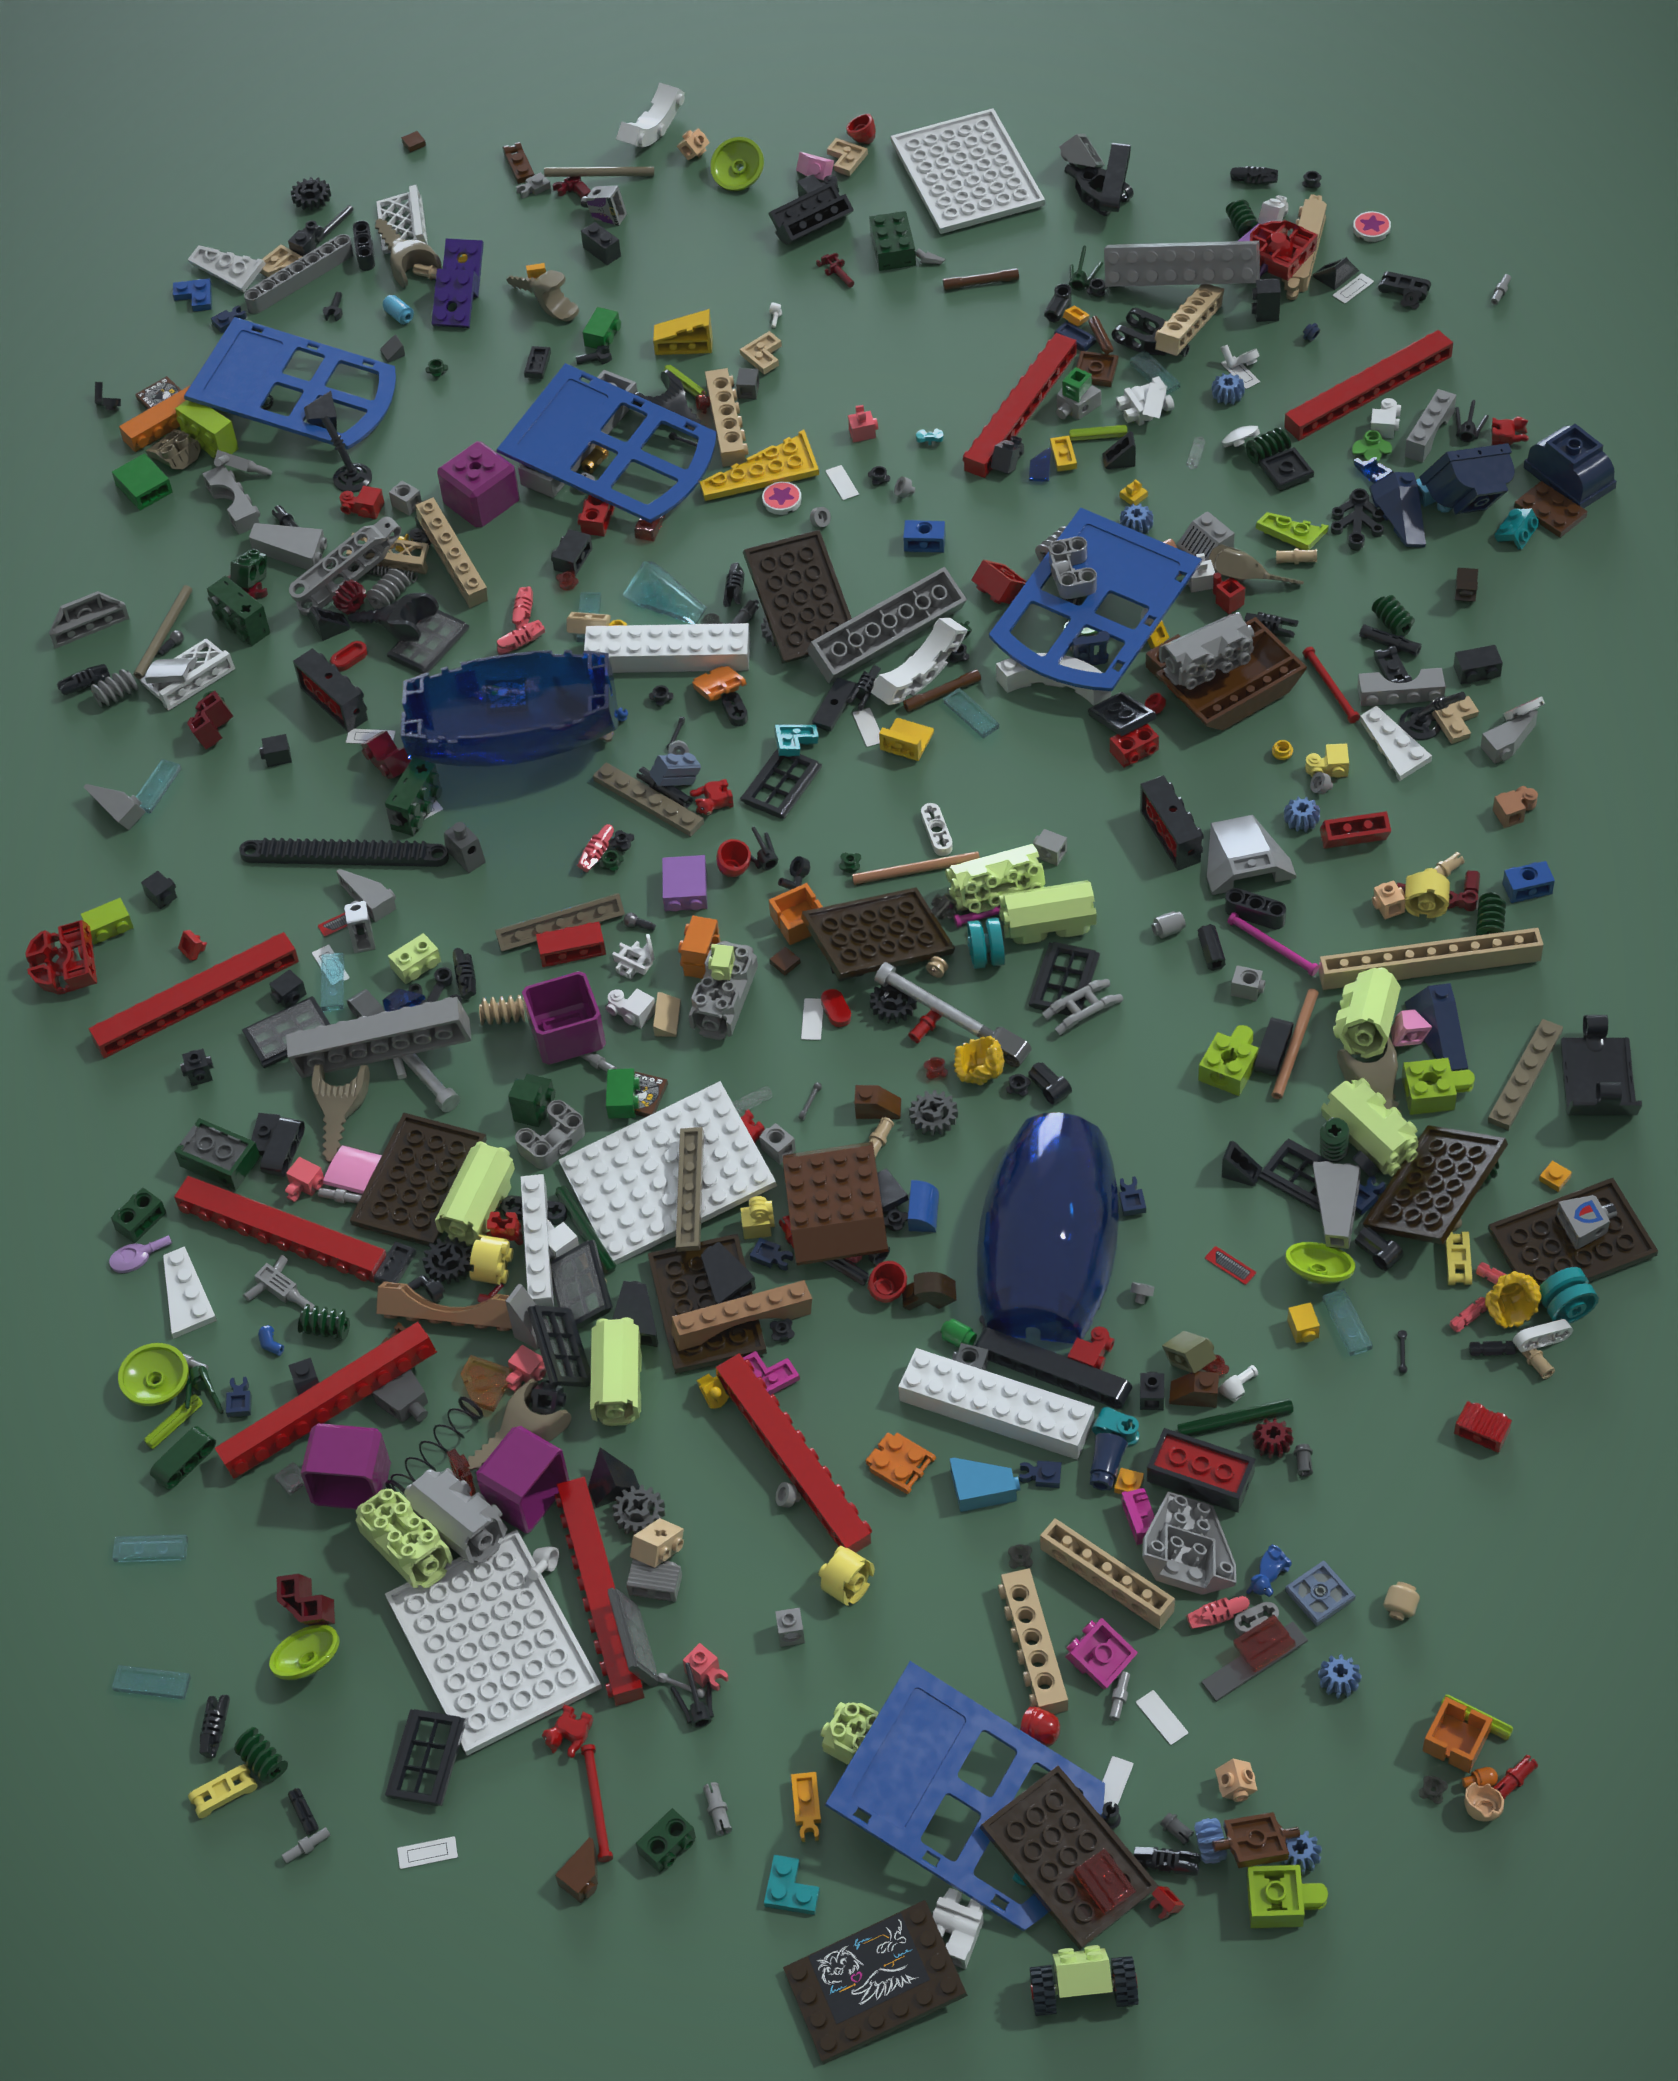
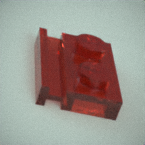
M455 1448L446 1452L452 1472L459 1481L464 1480L471 1488L469 1494L474 1496L476 1490L472 1480L473 1476L468 1468L470 1465L464 1454L459 1455Z
M1272 1615L1233 1641L1236 1649L1246 1662L1250 1664L1254 1672L1296 1646L1295 1640L1290 1637L1288 1631L1275 1615Z
M1103 1849L1073 1871L1104 1914L1130 1898L1136 1892L1106 1849Z

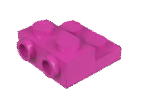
M1101 1618L1095 1623L1091 1620L1083 1628L1082 1632L1085 1635L1080 1640L1075 1638L1067 1646L1066 1649L1069 1653L1065 1658L1082 1674L1087 1673L1105 1690L1138 1652Z

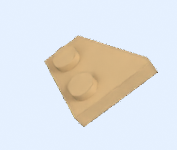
M279 245L262 259L266 265L260 273L270 277L302 256L283 245Z

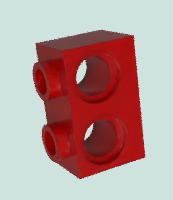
M589 495L584 500L583 512L579 513L578 525L581 526V533L605 537L615 507Z
M1148 723L1124 736L1117 734L1110 738V753L1123 768L1130 764H1135L1138 760L1152 755L1159 750V736Z

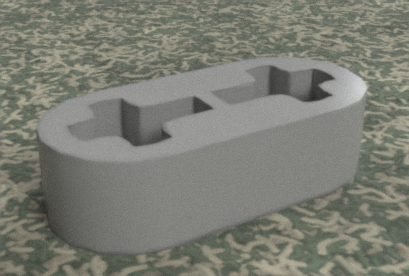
M1263 1602L1239 1613L1235 1617V1632L1241 1637H1250L1273 1627L1278 1622V1607L1271 1602ZM1267 1611L1268 1614L1272 1613V1618H1268V1616H1263V1612ZM1241 1621H1245V1623H1250V1628H1246V1626H1241Z

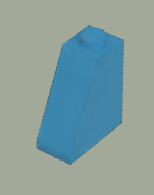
M950 1458V1472L960 1512L1017 1501V1491H1020L1018 1476L1013 1477L1011 1468Z

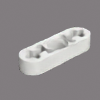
M927 803L921 808V818L933 850L939 856L949 855L953 850L952 838L941 810L937 804ZM929 812L934 814V819L931 820ZM938 826L942 828V831L933 832L931 829ZM941 839L945 847H942V845H940Z
M1565 1319L1524 1329L1515 1335L1513 1343L1520 1352H1525L1562 1342L1572 1334L1573 1328Z

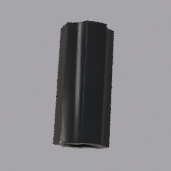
M1212 924L1201 926L1197 931L1207 967L1212 971L1222 969L1226 963L1216 927Z

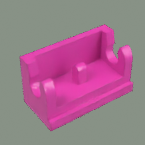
M1144 1488L1129 1492L1124 1491L1122 1492L1121 1504L1136 1545L1143 1544V1538L1155 1516Z

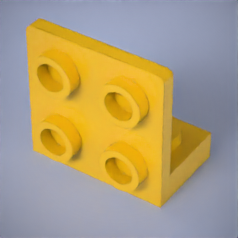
M896 718L890 730L883 727L880 730V750L919 761L934 734V729Z

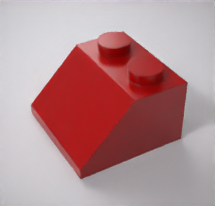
M984 559L971 581L977 584L976 588L990 594V599L998 604H1001V602L1010 604L1027 582L1005 564Z

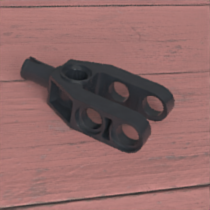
M1073 163L1067 164L1064 172L1075 179V189L1081 201L1103 216L1108 215L1110 211H1100L1102 193L1096 191L1099 187L1103 188L1106 170L1091 166L1081 170ZM1125 182L1122 202L1128 201L1134 195L1131 186Z
M1132 308L1126 316V321L1132 327L1151 334V336H1146L1134 331L1133 328H1127L1122 325L1116 326L1111 333L1115 342L1142 354L1162 356L1167 354V352L1156 349L1157 341H1155L1157 330H1160L1166 321L1142 309ZM1132 314L1136 315L1139 321L1134 319ZM1149 321L1152 322V323H1154V325L1156 326V328L1152 327V326L1149 324ZM1118 331L1122 332L1125 337H1122ZM1135 338H1137L1141 342V344L1137 343L1135 341ZM1187 344L1179 354L1186 357L1190 350V345Z

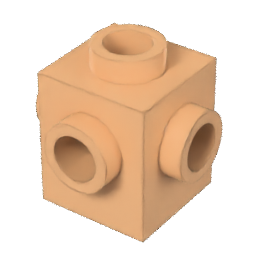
M698 128L693 132L691 130L687 131L682 136L683 140L677 145V148L687 160H690L695 156H701L706 151L705 147L710 142Z
M1394 880L1374 887L1372 903L1376 910L1379 909L1384 919L1405 913V894L1401 887L1398 888Z
M1233 1758L1215 1769L1222 1798L1242 1802L1247 1800L1249 1795L1258 1791L1250 1762Z

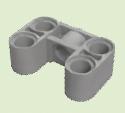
M1083 537L1057 540L1049 545V563L1052 576L1056 582L1059 595L1064 599L1091 595L1097 590V573L1094 569L1082 568L1075 570V568H1072V565L1081 564L1087 559V541Z
M554 1100L547 1106L550 1125L553 1128L545 1136H539L529 1128L520 1129L515 1135L518 1153L538 1169L551 1167L555 1161L566 1154L585 1135L581 1114L562 1100Z

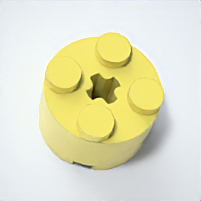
M1427 868L1423 872L1407 876L1405 888L1406 910L1416 917H1419L1420 914H1426L1427 918H1436L1445 914L1449 906V880L1442 874L1437 873V870L1433 868Z
M479 1235L480 1240H475L471 1252L470 1265H474V1272L469 1271L470 1279L500 1285V1283L506 1284L508 1280L507 1265L508 1262L512 1261L514 1253L513 1248H509L510 1242L503 1238Z
M840 1546L836 1549L829 1563L822 1565L818 1575L821 1577V1589L845 1605L849 1606V1602L855 1604L868 1590L870 1584L867 1580L869 1575L873 1577L875 1568L873 1563L849 1548Z

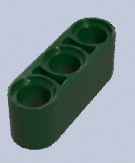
M199 1426L191 1428L155 1462L150 1470V1475L168 1490L173 1489L213 1451L216 1440Z

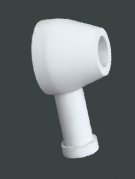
M1253 1365L1249 1366L1247 1370L1238 1376L1234 1375L1227 1379L1218 1388V1391L1224 1397L1236 1402L1245 1394L1242 1384L1252 1377H1256L1258 1370Z
M555 1547L537 1548L533 1553V1560L536 1565L528 1571V1577L531 1580H537L544 1570L554 1571L559 1561L558 1549Z

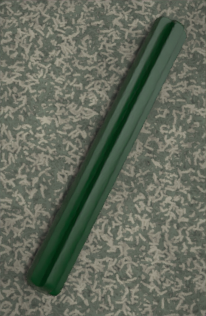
M564 1185L557 1187L555 1195L560 1203L565 1206L567 1214L584 1241L595 1240L603 1271L606 1274L614 1272L616 1268L615 1262L610 1257L568 1188Z
M1290 1399L1181 1423L1177 1425V1431L1187 1436H1193L1265 1418L1290 1414L1293 1412L1294 1407Z

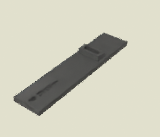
M1292 1621L1201 1682L1217 1702L1308 1642V1639Z

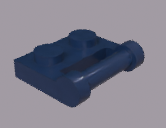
M1100 631L1095 636L1074 638L1072 640V657L1092 666L1107 663L1109 657L1107 653V643L1110 640L1109 633L1107 631ZM1099 645V652L1094 655V646Z

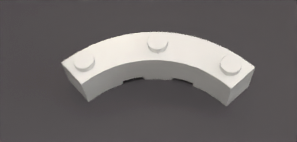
M659 82L656 93L651 101L653 106L649 112L645 111L637 119L636 123L621 122L616 139L638 147H646L656 142L661 136H664L679 107L684 103L685 92L679 88Z
M939 618L926 641L913 656L909 657L898 668L878 675L874 681L871 693L888 705L903 702L909 694L914 696L932 682L948 664L945 660L952 651L956 652L968 630L951 618Z
M1036 653V654H1038V655H1040V656H1045L1047 653ZM1064 656L1059 663L1060 665L1078 670L1102 673L1094 666L1070 656ZM1012 658L996 663V680L1007 693L1031 686V683L1043 682L1045 685L1073 688L1076 693L1087 699L1093 706L1111 697V691L1078 688L1053 681L1025 668Z

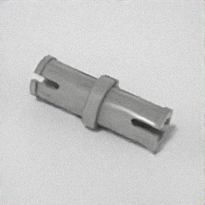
M712 1782L713 1793L708 1784L703 1787L709 1805L707 1811L712 1816L716 1835L723 1836L722 1825L726 1830V1834L732 1831V1827L726 1813L728 1810L727 1804L722 1800L719 1784Z

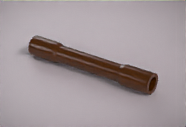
M1018 268L994 273L943 279L944 290H950L964 286L1019 280Z
M975 669L955 680L904 700V708L907 712L912 711L941 696L981 681V675Z

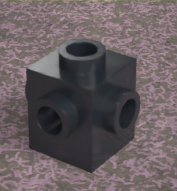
M203 1048L182 1054L184 1063L180 1064L184 1077L188 1076L191 1086L213 1081L210 1069L214 1068L211 1056L206 1057Z
M544 1380L538 1384L531 1393L532 1411L539 1412L542 1415L553 1414L559 1411L566 1403L567 1395L563 1393L564 1386H553L549 1380Z

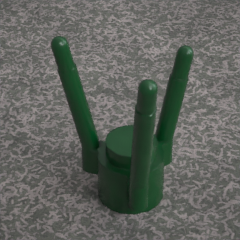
M1085 245L1082 248L1078 270L1075 273L1073 264L1070 265L1069 285L1078 291L1089 287L1090 281L1103 265V262H1100L1087 279L1086 273L1082 271L1086 253Z
M195 1366L190 1369L189 1378L186 1382L185 1408H190L192 1387L196 1390L207 1388L219 1413L222 1414L224 1411L211 1385L206 1367Z

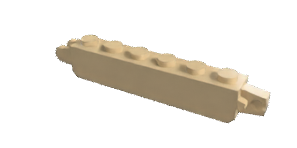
M1311 194L1309 199H1305L1303 207L1300 206L1298 218L1300 219L1296 220V225L1318 234V240L1314 253L1289 281L1282 279L1285 282L1284 290H1287L1286 296L1289 300H1296L1299 292H1305L1309 287L1326 220L1327 204L1322 201V196Z

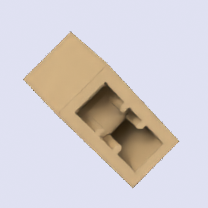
M661 1518L657 1519L633 1535L630 1557L655 1568L682 1549L684 1529Z

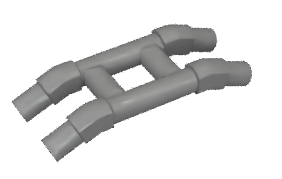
M1108 979L1095 980L1074 993L1058 999L1042 1014L1048 1020L1065 1007L1072 1012L1070 1016L1065 1018L1055 1028L1058 1034L1061 1035L1088 1016L1103 1008L1122 1002L1123 996L1121 994L1108 995L1099 1001L1093 993L1108 988L1110 981ZM1085 997L1091 1005L1081 1010L1075 1001Z

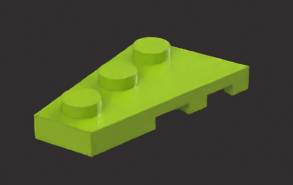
M1266 512L1256 522V529L1301 550H1310L1328 532L1329 525L1313 526L1310 525V521L1303 520V523L1292 521L1290 517Z

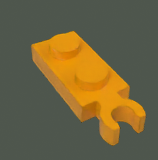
M816 1772L791 1774L796 1826L803 1825L800 1828V1839L802 1842H805V1834L813 1832L815 1841H817L820 1835L819 1829L815 1824L821 1823Z

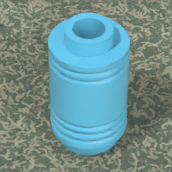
M389 295L383 300L384 311L400 324L404 325L412 320L414 315L413 309L397 296Z

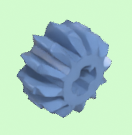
M1222 373L1221 377L1216 376L1211 389L1213 399H1217L1218 403L1224 402L1225 405L1227 403L1234 405L1235 401L1240 402L1245 393L1243 379H1240L1238 375L1232 376L1231 373L1229 375Z
M1132 503L1131 507L1125 506L1124 511H1121L1120 524L1142 534H1148L1153 526L1152 511L1149 510L1148 506L1142 507L1141 503L1138 506Z
M1297 797L1296 801L1290 799L1288 805L1284 808L1285 823H1288L1289 829L1296 828L1297 832L1300 829H1303L1305 832H1307L1308 828L1314 829L1320 821L1319 806L1316 805L1315 800L1308 801L1307 797L1305 799Z
M1341 1654L1339 1659L1336 1660L1331 1655L1329 1662L1323 1661L1321 1664L1322 1669L1318 1671V1677L1321 1679V1688H1327L1326 1693L1328 1695L1335 1692L1337 1698L1341 1696V1693L1349 1697L1351 1691L1356 1692L1358 1690V1683L1361 1682L1362 1676L1359 1673V1665H1352V1657L1344 1660Z
M1207 1818L1196 1822L1194 1830L1202 1861L1205 1864H1213L1227 1858V1850L1214 1852L1212 1847V1841L1224 1839L1219 1820L1217 1818Z
M1307 1830L1303 1835H1300V1838L1286 1839L1285 1843L1289 1851V1859L1281 1863V1865H1300L1302 1876L1305 1874L1306 1868L1313 1872L1315 1864H1319L1321 1861L1319 1854L1322 1848L1320 1845H1316L1318 1839L1316 1836L1308 1838L1309 1832Z

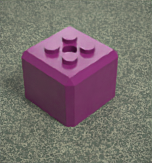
M474 442L438 468L437 474L443 503L474 527L485 526L519 501V490L514 465L483 442Z
M578 971L524 988L522 995L528 1023L543 1063L548 1065L601 1050L606 1045L601 1014L585 973Z
M318 1423L311 1428L300 1474L311 1503L324 1507L357 1509L360 1504L372 1498L380 1490H385L391 1462L383 1436L377 1428Z
M522 1426L512 1427L476 1472L480 1492L487 1503L496 1505L502 1512L501 1519L526 1534L534 1529L556 1501L554 1494L559 1493L557 1484L569 1481L563 1451Z

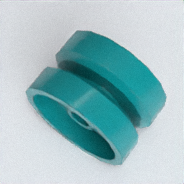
M989 918L986 920L985 933L979 920L968 921L967 943L973 968H985L987 965V954L993 966L1005 965L1003 937L999 918Z
M1570 1267L1560 1270L1548 1277L1540 1285V1301L1547 1308V1313L1552 1321L1565 1319L1569 1324L1590 1313L1598 1304L1599 1297L1592 1285L1588 1284L1589 1281L1581 1268Z

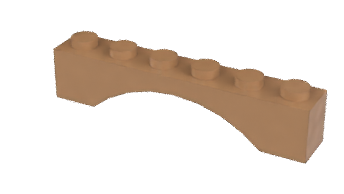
M805 1280L672 1316L671 1333L678 1350L681 1351L701 1345L716 1334L748 1321L766 1318L795 1319L809 1315L812 1308V1296Z
M383 1282L378 1286L376 1314H383L385 1318L393 1319L402 1316L406 1317V1320L409 1321L429 1319L430 1323L436 1324L447 1321L451 1322L454 1326L474 1324L475 1328L492 1326L500 1331L512 1329L505 1302L510 1295L495 1294L488 1300L476 1305L449 1307L423 1298L407 1284Z

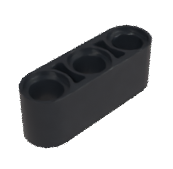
M358 221L353 225L358 265L361 270L369 271L375 267L372 236L368 222Z
M1232 888L1226 892L1225 912L1228 915L1235 912L1239 914V918L1275 930L1281 929L1285 925L1286 906L1284 903L1238 888Z
M1271 1017L1255 1061L1254 1071L1277 1076L1292 1035L1293 1022Z
M285 1117L279 1119L261 1160L260 1169L262 1173L281 1177L286 1176V1172L289 1170L304 1135V1121Z

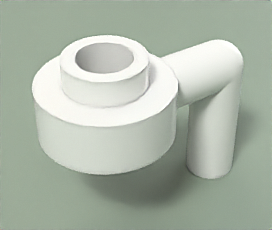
M1228 345L1220 347L1229 368L1246 363L1247 366L1257 362V357L1260 356L1256 348L1233 359Z

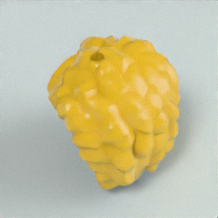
M992 1036L980 1037V1039L976 1040L970 1039L969 1043L956 1047L954 1071L961 1082L983 1085L989 1079H997L1003 1072L1005 1060L1001 1044Z
M1513 1271L1511 1274L1500 1276L1497 1284L1493 1286V1290H1490L1485 1297V1305L1490 1316L1497 1325H1501L1504 1329L1508 1326L1512 1328L1514 1325L1520 1327L1525 1320L1529 1321L1531 1316L1538 1312V1303L1541 1300L1540 1286L1533 1277L1524 1273Z

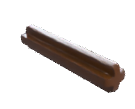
M1093 316L1088 320V323L1105 355H1109L1110 352H1113L1114 348L1097 316Z

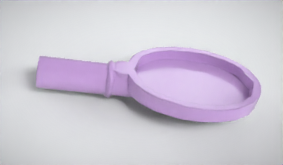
M168 1235L154 1242H149L147 1245L135 1243L123 1246L111 1255L109 1264L112 1270L117 1273L135 1271L147 1262L149 1254L172 1244L171 1239Z

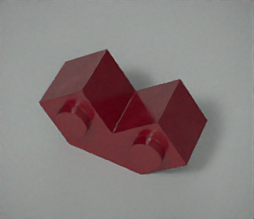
M213 691L198 702L195 707L197 710L195 716L190 717L187 723L192 733L205 749L216 745L223 738L217 728L226 724L234 717L216 691Z
M382 731L361 744L363 748L362 753L365 758L370 760L380 770L382 775L388 779L402 774L411 761L404 747L397 748L388 731Z
M301 1574L276 1577L277 1602L290 1611L299 1622L309 1626L335 1624L334 1599L324 1595L312 1596L311 1578Z

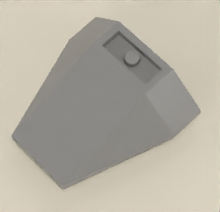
M1253 815L1211 823L1207 881L1212 895L1225 893L1232 889L1234 880L1267 873H1272L1275 882L1296 878L1291 859Z
M1167 1492L1143 1538L1142 1557L1155 1580L1200 1595L1235 1586L1236 1563L1213 1505Z

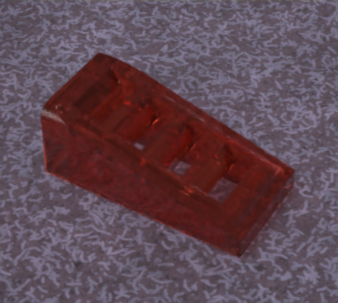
M665 515L651 523L639 519L634 529L635 538L655 541Z

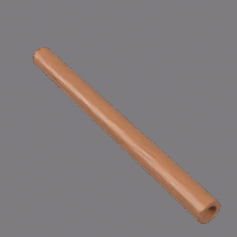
M976 851L852 874L853 884L856 885L948 868L979 859L980 856L979 852Z
M1309 989L1271 1094L1275 1099H1282L1319 994L1315 989Z

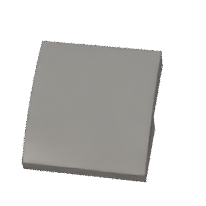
M194 657L155 660L148 668L144 677L146 683L185 682L188 673L194 670L197 659Z

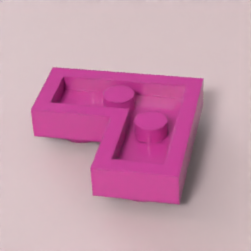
M756 1351L743 1357L744 1360L748 1359L754 1368L753 1372L757 1378L760 1376L767 1386L766 1390L770 1395L800 1380L798 1372L788 1358L767 1368Z

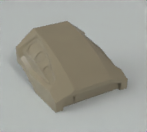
M174 429L170 434L145 451L151 458H155L173 469L183 470L198 459L201 446L198 440L193 439L189 434Z

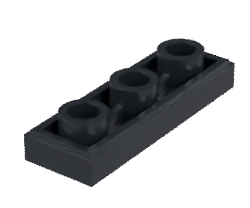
M837 677L813 718L812 725L832 731L848 703L846 701L856 683Z

